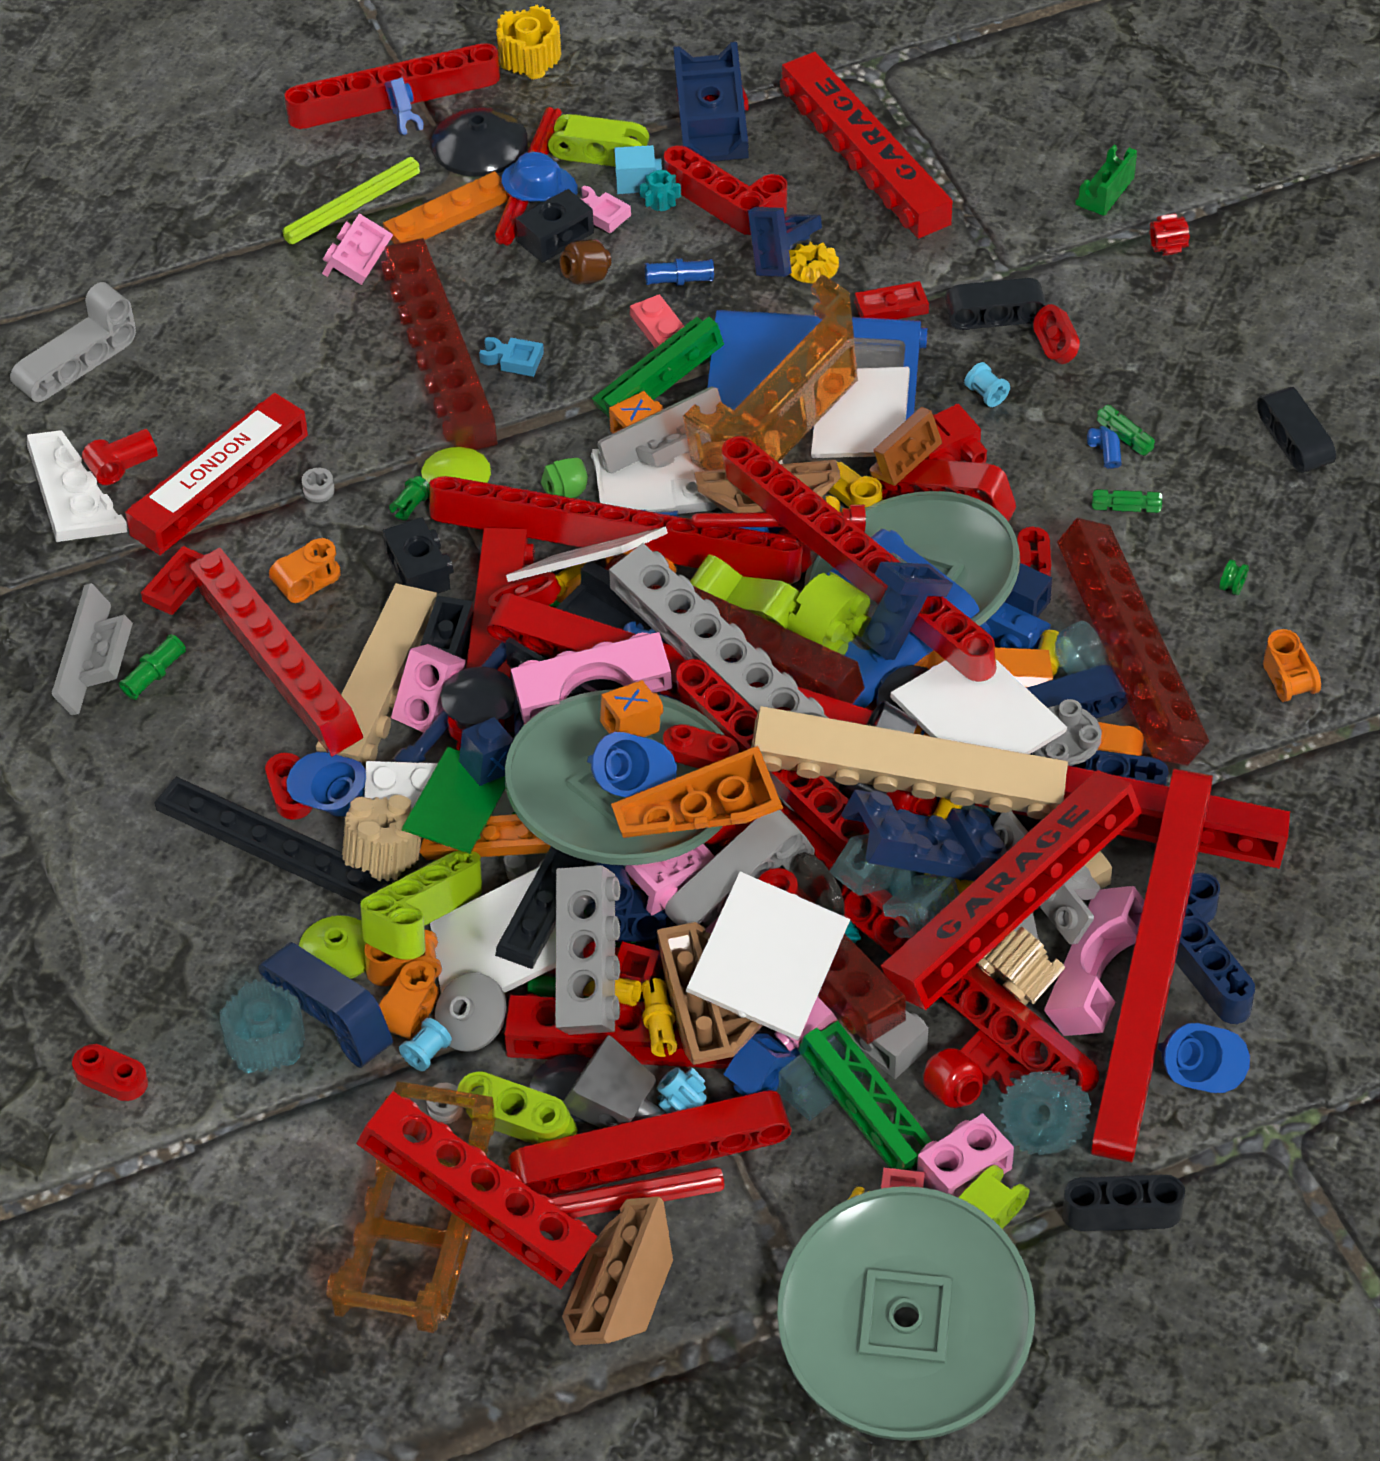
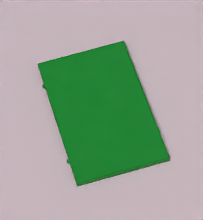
M447 747L405 821L402 831L471 854L506 789L505 776L479 786L459 762L460 751Z

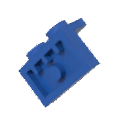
M1004 602L996 613L980 625V627L992 636L995 646L998 648L1038 649L1042 632L1050 630L1051 624Z

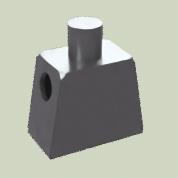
M610 1035L606 1037L563 1101L570 1114L601 1129L629 1123L632 1119L637 1121L663 1115L665 1112L646 1099V1096L656 1082L655 1076Z

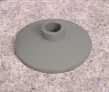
M467 973L451 981L441 993L435 1010V1020L444 1026L451 1035L452 1040L449 1046L459 1051L471 1052L482 1049L490 1044L501 1031L506 1018L507 1005L504 992L494 979L481 973ZM467 1004L465 1013L461 1015L463 1007Z

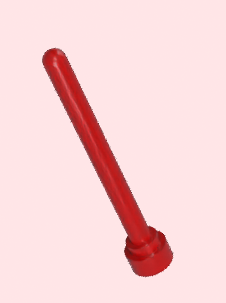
M853 504L849 505V508H842L840 513L865 533V505ZM697 513L691 518V523L696 528L784 527L769 513Z

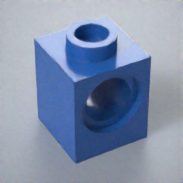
M755 1034L733 1057L724 1075L735 1083L734 1089L742 1096L762 1091H776L796 1056L770 1035Z

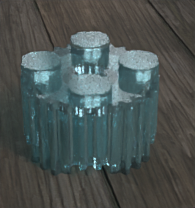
M262 978L260 982L253 979L251 984L246 981L245 986L238 990V995H232V1001H227L226 1006L220 1010V1022L228 1054L231 1055L232 1060L236 1059L238 1068L246 1073H252L260 1069V1072H263L266 1068L272 1071L273 1067L280 1069L281 1064L286 1066L295 1064L300 1058V1047L304 1046L303 1040H305V1030L298 997L291 995L289 990L283 991L282 986L275 988V984L266 982L265 978Z
M1058 1071L1032 1072L1021 1076V1079L1015 1080V1085L1007 1086L1006 1090L1008 1093L1001 1095L1004 1101L999 1102V1106L1002 1107L1000 1114L1004 1115L1001 1123L1006 1124L1003 1130L1010 1133L1008 1138L1013 1140L1012 1145L1014 1147L1020 1146L1019 1150L1027 1151L1028 1154L1038 1153L1039 1155L1061 1152L1077 1144L1076 1140L1083 1137L1081 1132L1087 1131L1084 1125L1090 1122L1086 1115L1091 1114V1111H1089L1091 1102L1088 1094L1081 1090L1082 1086H1075V1079L1068 1080L1069 1075H1061V1072ZM1047 1105L1050 1117L1043 1121L1041 1118L1044 1114L1039 1112V1107Z

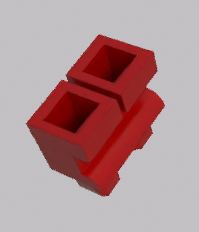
M959 403L933 415L942 444L925 459L966 461L971 463L986 462L987 449L981 442V428Z

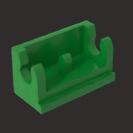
M1112 145L1107 152L1106 162L1090 182L1086 179L1081 184L1075 205L1105 216L1135 177L1137 150L1129 147L1124 155V160H1121L1116 156L1117 146Z

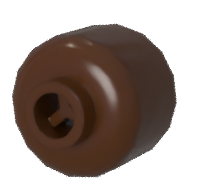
M588 239L569 243L565 247L564 252L561 253L559 263L565 278H568L573 284L583 285L602 281L611 267L612 259L610 252L605 249L600 241Z

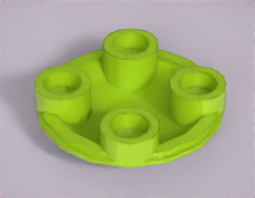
M465 447L445 448L434 453L425 461L421 470L422 478L429 484L432 479L442 476L488 483L491 476L490 463L485 456L474 449Z

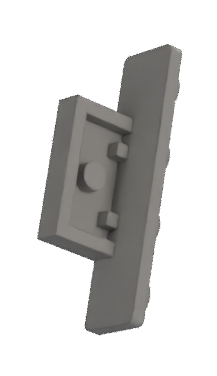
M711 386L599 440L597 445L606 472L614 473L639 460L655 467H665L673 463L674 458L683 453H693L702 449L704 443L714 439L711 425L726 417L718 389Z
M92 583L85 585L52 690V696L70 715L80 713L87 687L117 679L133 624L125 614L107 619L111 604Z
M1012 811L1001 813L993 826L999 838L1004 842L1007 851L1028 833ZM1085 865L1040 905L1041 909L1069 944H1078L1094 920V915L1082 900L1094 899L1101 889Z

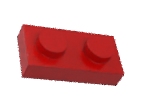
M920 281L855 293V305L860 318L897 320L929 314V302Z
M182 546L141 592L142 601L173 615L198 587L189 565L204 555Z

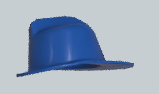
M528 152L521 155L516 163L507 167L502 174V185L505 191L512 197L522 201L545 202L566 189L571 190L575 195L578 193L575 179L566 170L560 168L556 161H553L552 158L541 152Z
M613 732L604 736L596 745L593 755L588 756L587 762L591 764L593 777L600 787L613 795L624 798L677 778V765L672 753L665 745L655 740L626 732Z
M315 752L304 756L291 768L287 778V791L293 800L302 805L326 811L333 816L344 817L349 812L350 802L357 797H365L366 769L357 760L339 755L331 757L328 752Z
M1187 1023L1173 1030L1166 1037L1165 1041L1158 1043L1157 1046L1158 1050L1162 1052L1161 1057L1167 1074L1173 1082L1184 1087L1211 1093H1225L1235 1089L1245 1079L1249 1070L1250 1054L1246 1043L1238 1034L1227 1029L1201 1023Z

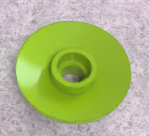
M343 915L327 917L312 924L302 935L299 942L301 948L348 978H355L366 971L364 953L366 943L362 936L361 920Z

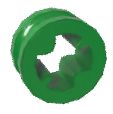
M1230 559L1222 574L1219 589L1223 591L1231 589L1232 594L1238 596L1245 584L1249 565L1243 564L1238 566L1235 560Z

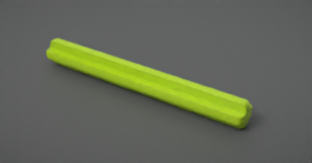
M408 157L285 226L282 230L284 239L290 245H294L420 173L418 161H415L413 157Z

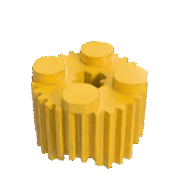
M538 5L531 6L529 11L523 9L522 12L516 11L515 14H513V10L509 12L504 11V15H500V19H497V46L501 68L513 70V73H525L530 79H538L545 75V71H548V68H553V64H557V60H560V26L558 21L551 17L550 9L545 10L544 6L538 7Z

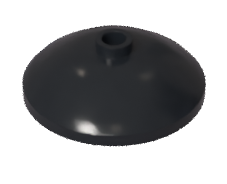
M476 106L456 111L442 120L432 134L431 146L435 159L445 169L463 176L483 177L494 171L497 174L504 172L507 167L516 163L517 159L527 151L528 136L525 126L514 115L494 107Z

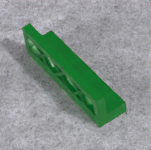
M698 317L694 318L592 398L594 405L610 418V407L642 391H645L652 400H655L724 345L718 324L710 317H707L704 321Z
M837 1020L822 1031L816 1027L806 1034L798 1051L888 1167L909 1170L917 1165L918 1154L932 1140ZM834 1035L845 1048L843 1060L828 1042V1039ZM851 1056L855 1062L849 1061V1057ZM851 1070L864 1072L869 1079L868 1091ZM874 1088H876L879 1093H874ZM876 1102L889 1104L894 1111L893 1123ZM899 1120H901L904 1123V1125H899ZM901 1134L914 1136L922 1146V1149L915 1153Z

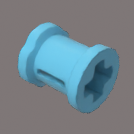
M984 362L973 366L964 380L965 386L971 391L975 390L983 397L984 403L989 407L999 405L1005 400L1010 391L1009 382L1003 378L999 379L991 372V368Z
M426 1018L422 1022L421 1030L410 1041H404L399 1046V1051L405 1061L419 1071H425L430 1066V1059L441 1048H447L451 1044L452 1038L447 1029L438 1021Z

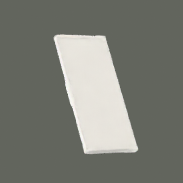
M778 432L738 435L750 439L778 463L783 464L780 451V435ZM736 436L714 438L704 443L703 448L696 452L683 453L675 457L674 462L665 467H655L639 460L614 473L606 472L599 449H592L591 458L593 459L596 472L599 502L637 510L646 509L648 512H674L678 510L679 514L712 511L718 507L698 492L694 472L725 469L722 445L727 439Z

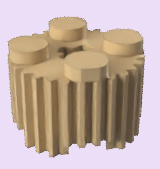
M393 795L389 799L387 797L383 799L375 797V800L357 797L350 802L349 812L346 813L342 849V859L345 860V865H350L352 868L361 867L363 872L368 870L372 874L371 877L377 878L378 881H381V879L389 881L390 878L397 880V877L401 875V871L404 872L405 868L410 869L412 864L415 865L416 861H419L421 837L402 831V827L413 809L411 808V800L403 795Z
M1022 926L1017 931L1013 930L977 963V966L995 981L998 977L1005 982L1003 986L1025 1006L1028 1002L1034 1004L1065 969V966L1057 958L1052 963L1048 961L1049 957L1046 955L1047 951L1043 948L1044 945Z

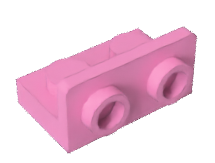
M359 213L353 224L346 221L337 236V239L341 241L339 246L332 243L322 260L328 264L322 274L328 277L333 268L362 285L393 234Z
M702 844L690 852L669 860L651 864L626 865L625 871L649 896L646 910L651 915H655L664 910L672 896L715 856Z

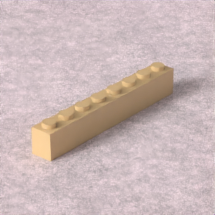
M760 706L755 720L751 748L759 746L768 771H780L781 769L797 771L796 773L799 776L805 778L825 776L835 778L836 782L844 785L870 784L874 785L875 789L883 792H894L898 789L912 792L915 797L922 799H932L937 796L948 798L952 803L961 806H969L976 803L987 805L989 809L1001 813L1011 812L1012 810L1026 812L1029 817L1034 819H1044L1063 802L1068 761L763 706Z

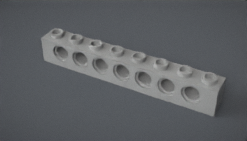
M642 543L609 569L610 588L652 629L659 632L660 636L685 660L698 659L706 663L757 713L760 706L774 709L787 707L791 709V712L828 718L824 714L821 705L814 698H807L798 690L796 682L786 672L781 674L772 665L769 656L761 648L755 649L746 641L744 633L736 624H728L720 616L719 610L709 599L703 600L694 591L693 585L685 576H678L674 573L661 553L658 551L652 552ZM651 585L661 586V588L655 590L649 589L647 587ZM677 609H684L687 612L683 614H677L673 611ZM708 633L713 636L710 638H701L698 635ZM727 658H736L739 661L735 663H728L724 660ZM760 682L765 684V686L755 688L750 686V684Z

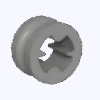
M312 468L303 474L302 486L306 499L316 503L327 501L333 496L334 484L330 471L324 468Z
M447 1082L439 1083L428 1091L426 1103L428 1114L432 1119L444 1124H450L461 1117L464 1109L457 1097V1086ZM443 1099H451L446 1108L439 1107Z

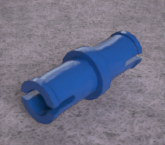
M675 259L671 263H645L646 285L676 282L677 286L684 285V282L713 281V260L683 262V259Z

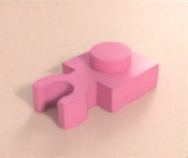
M582 187L583 199L581 200L593 209V224L611 233L631 216L630 205L606 192L598 197L591 187Z

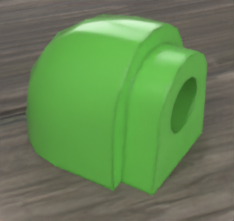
M569 458L546 465L541 484L547 494L576 499L586 489L588 475L581 459Z

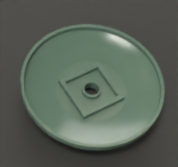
M925 491L895 496L865 508V533L872 537L881 528L897 532L908 547L971 595L980 610L971 620L979 626L996 613L1011 593L1019 573L1020 550L1012 526L991 505L964 494L945 491ZM819 555L806 571L805 586L818 574L823 572L827 574L833 569ZM902 559L899 560L901 563H906ZM871 598L868 616L872 618L878 604ZM856 636L853 640L856 646L862 650H869L871 648L861 639L862 637Z
M612 690L593 691L561 700L560 704L551 705L532 717L514 738L507 754L505 765V786L511 806L518 818L535 836L568 855L610 865L651 864L669 860L694 850L708 841L723 827L718 826L623 838L611 804L625 798L613 795L602 789L593 777L591 764L587 762L588 756L593 755L599 741L609 734L600 722L601 694ZM658 695L663 704V714L660 715V730L644 738L663 744L664 732L669 727L679 724L693 726L721 735L724 734L712 721L697 710L682 702ZM675 762L677 765V778L698 770V768Z
M900 1186L873 1190L852 1197L825 1213L809 1228L793 1250L786 1264L778 1294L777 1316L779 1335L787 1362L801 1387L820 1408L839 1422L859 1432L885 1439L911 1441L944 1436L960 1430L987 1414L1005 1397L1021 1374L1029 1355L1035 1326V1303L1033 1288L1025 1263L1014 1243L993 1219L967 1201L951 1194L922 1187ZM902 1307H910L917 1312L919 1318L913 1326L901 1327L894 1320L895 1312Z

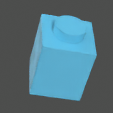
M654 145L615 148L617 194L640 193V184L646 183V175L656 170H662L661 158L655 159Z

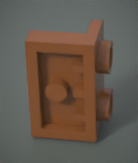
M920 407L873 449L877 462L869 469L871 476L895 486L942 444L931 410Z

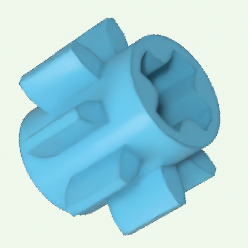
M679 1068L672 1069L661 1079L657 1086V1090L661 1093L658 1096L660 1100L658 1105L666 1113L702 1106L707 1098L703 1093L706 1089L704 1085L705 1080L693 1068H690L686 1073Z

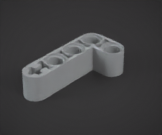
M105 282L95 284L86 296L88 317L15 364L10 373L11 382L32 400L42 402L131 344L136 334L132 307L128 299Z
M781 810L757 818L671 897L665 906V914L677 926L697 922L706 929L720 916L739 872L758 879L764 872L779 868L782 865L786 870L796 873L811 861L815 849L806 836Z

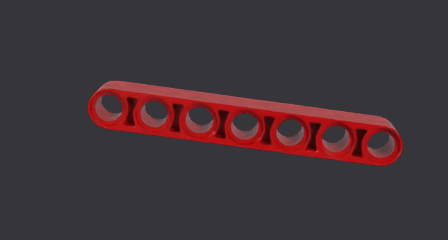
M477 44L293 86L285 93L288 123L294 128L305 129L392 109L385 82L402 77L404 83H409L413 93L414 101L410 102V104L492 86L500 79L498 49L492 44Z
M689 659L682 662L676 672L677 692L681 702L706 716L725 736L732 738L739 747V753L750 749L753 734L741 736L738 732L745 729L754 732L758 713L706 663L698 659ZM690 680H699L702 682L697 686H690L686 684V682ZM719 704L728 707L723 711H715L712 709L713 706ZM786 769L769 771L777 794L840 855L849 859H856L865 855L870 831L864 822L843 818L842 812L849 800L824 776L805 778L799 776L796 773L797 771ZM794 780H803L808 784L803 787H794L790 783ZM828 805L834 808V810L830 813H822L817 808ZM848 831H856L861 836L857 839H849L844 834Z
M762 1091L525 1146L510 1154L508 1164L510 1171L515 1173L522 1183L538 1194L552 1197L774 1145L786 1140L791 1135L792 1129L780 1094L776 1091Z

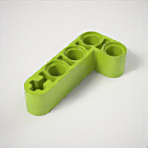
M711 554L707 555L690 580L694 591L703 600L709 599L720 609L725 617L740 625L786 631L790 612L796 615L801 604L796 602L800 592L791 585L778 580L743 577L724 561Z
M460 850L454 851L365 897L360 903L364 942L398 959H415L423 955L426 950L424 926L481 895L482 874L480 855L474 851L471 854Z

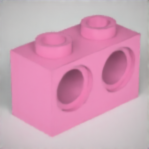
M429 644L410 649L391 718L421 732H425L444 710L440 696L444 684L452 675L463 670L466 660ZM434 667L439 672V680L434 675ZM424 701L428 704L429 714L424 709Z
M982 1113L971 1121L965 1120L958 1124L950 1135L939 1142L932 1141L928 1143L918 1154L917 1171L925 1172L924 1185L926 1188L959 1197L990 1166L994 1164L1003 1169L1004 1174L1010 1171L1013 1163L1014 1146ZM982 1147L985 1150H975L973 1148ZM941 1168H950V1169H952V1171H943V1170H940V1169H941Z

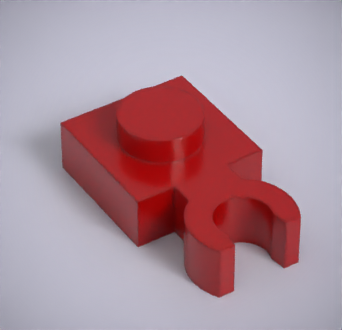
M981 1030L960 1050L980 1066L985 1085L994 1078L998 1082L1001 1092L1010 1098H1013L1019 1089L1010 1078H1016L1025 1085L1031 1076L1030 1071L1023 1065L1010 1063L1011 1055Z

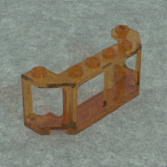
M822 274L811 285L812 294L820 300V303L817 302L813 306L814 315L822 321L733 411L722 402H719L716 405V412L703 414L700 411V407L694 404L683 415L690 459L694 464L704 471L725 469L722 455L723 441L736 436L750 439L779 463L858 381L849 291ZM700 435L709 441L702 445Z
M400 1081L396 1082L394 1092L401 1097L472 1108V1128L468 1142L469 1145L480 1148L487 1155L488 1144L491 1135L494 1134L496 1120L493 1097ZM377 1159L375 1176L378 1178L375 1187H369L366 1193L364 1210L367 1213L364 1223L358 1222L355 1228L353 1245L356 1249L353 1258H347L345 1264L340 1266L337 1273L332 1272L330 1274L327 1284V1298L332 1299L335 1316L343 1317L353 1307L374 1309L411 1316L416 1320L417 1330L435 1333L438 1329L439 1322L437 1321H445L448 1318L473 1227L454 1213L451 1214L447 1231L386 1220L384 1214L397 1173ZM438 1159L442 1165L452 1167L448 1161ZM472 1183L476 1189L484 1191L483 1186L478 1183ZM390 1239L441 1248L432 1282L426 1283L424 1291L419 1290L416 1302L361 1293L373 1250L378 1240Z

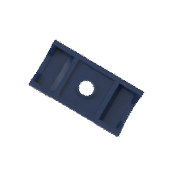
M731 42L719 55L692 57L681 47H673L682 146L691 149L708 161L749 158L737 42ZM707 95L718 97L715 101H706L703 98Z
M855 789L842 812L844 819L864 822L870 832L866 860L871 864L975 881L1007 852L1004 842L997 835L990 823L989 817L976 809L968 811L952 808L945 820L940 816L932 815L928 817L913 814L904 809L896 811L888 795L879 791L866 792Z

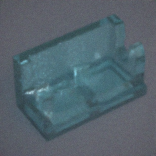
M869 833L851 837L829 871L831 875L859 896L889 888L893 882L890 878L897 869L867 862L866 852Z
M933 874L915 876L882 906L885 916L894 918L903 916L909 923L908 927L897 928L894 931V935L901 938H910L919 932L959 895L955 878Z
M834 1035L828 1039V1042L843 1060L845 1048ZM801 1054L779 1071L780 1096L809 1121L836 1100ZM850 1056L849 1061L855 1062L853 1058ZM851 1070L859 1081L866 1076L864 1072Z

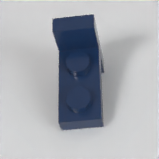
M754 207L748 210L756 275L785 277L791 274L789 249L794 247V243L809 239L810 234L822 228L821 215L792 214L785 218L784 208Z
M881 562L875 573L888 587L861 639L885 660L896 659L927 597H947L953 583L929 564Z

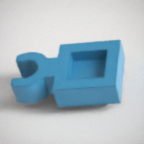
M494 337L485 338V350H480L479 352L482 364L495 365L500 363L501 371L534 377L544 354L543 343L510 338L508 344H503Z

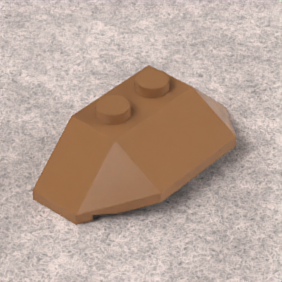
M836 459L781 464L821 498L840 479V470ZM725 469L694 472L698 492L724 513H767L726 478Z
M697 922L657 930L668 996L674 1010L675 1021L684 1053L693 1065L734 1057L763 1026L686 992L687 986L711 936Z
M659 1196L626 1199L620 1207L621 1213L606 1225L590 1247L562 1315L570 1341L574 1345L611 1343L646 1331L673 1262L664 1201Z

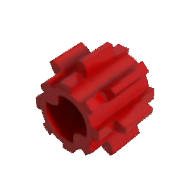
M1173 213L1157 217V221L1150 222L1149 235L1154 252L1162 251L1163 256L1178 254L1182 252V248L1189 246L1190 234L1185 217L1177 218V214Z

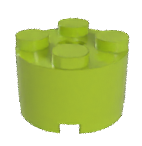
M823 572L814 577L799 594L796 602L801 604L796 615L790 612L787 628L791 635L825 658L838 662L846 654L848 643L850 641L853 642L856 636L862 637L872 619L868 616L870 598L834 572H830V576Z

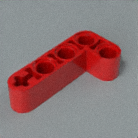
M672 146L664 152V170L668 171L671 175H676V183L681 184V195L744 235H751L748 210L754 207L784 208V214L787 212V181L783 176L768 174L748 186L685 146Z
M924 459L895 486L878 479L882 486V501L914 492L945 491L977 498L998 510L1008 522L1016 509V502L1005 472L992 464Z

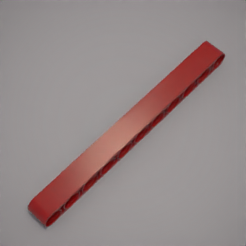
M742 436L727 439L722 445L726 478L879 605L888 585L880 580L875 573L881 562L900 561L753 441ZM928 596L910 631L966 678L976 682L992 678L997 670L995 643L992 636L946 598Z
M442 476L430 481V517L435 521L482 530L484 528L527 529L528 538L582 548L666 526L668 534L649 541L645 545L652 552L658 551L664 558L669 559L673 564L699 568L707 555L711 554L724 561L743 577L778 580L787 584L797 582L801 578L803 543L794 537L739 527L696 528L692 525L691 519L456 477Z
M513 594L501 596L487 626L488 633L495 639L506 643V640L511 637L535 653L550 658H555L558 654L566 651L580 652L592 649L595 645L602 642L616 643L628 640L635 635L634 633ZM663 643L671 670L672 688L659 692L680 700L677 692L676 672L679 665L686 660L671 645ZM699 680L686 682L690 686H697L702 683ZM754 682L750 686L760 688L765 686V684ZM798 687V690L807 698H814L823 708L824 714L830 719L866 725L873 713L872 710ZM722 704L712 707L715 711H723L728 708ZM787 707L777 708L780 710L791 711V709Z
M1173 769L1095 1127L1091 1151L1093 1156L1133 1163L1207 813L1213 775Z
M789 818L815 849L813 867L809 862L803 869L794 874L841 914L850 919L853 924L890 955H893L926 925L924 921L855 864L840 855L827 841L803 821L797 818ZM839 874L841 875L843 880V886L841 890L838 888L837 878ZM867 898H869L871 902L870 914L866 911L865 902ZM896 921L900 926V935L898 938L894 933V924ZM977 965L972 967L958 980L957 986L953 985L941 996L1057 1094L1070 1097L1091 1092L1097 1086L1099 1072L1094 1062ZM983 993L985 994L988 1000V1008L986 1011L982 1008L980 1003L981 996ZM1012 1018L1015 1019L1018 1025L1016 1036L1010 1029ZM1041 1043H1044L1048 1049L1046 1061L1040 1054ZM1072 1068L1077 1071L1079 1076L1077 1086L1070 1079Z

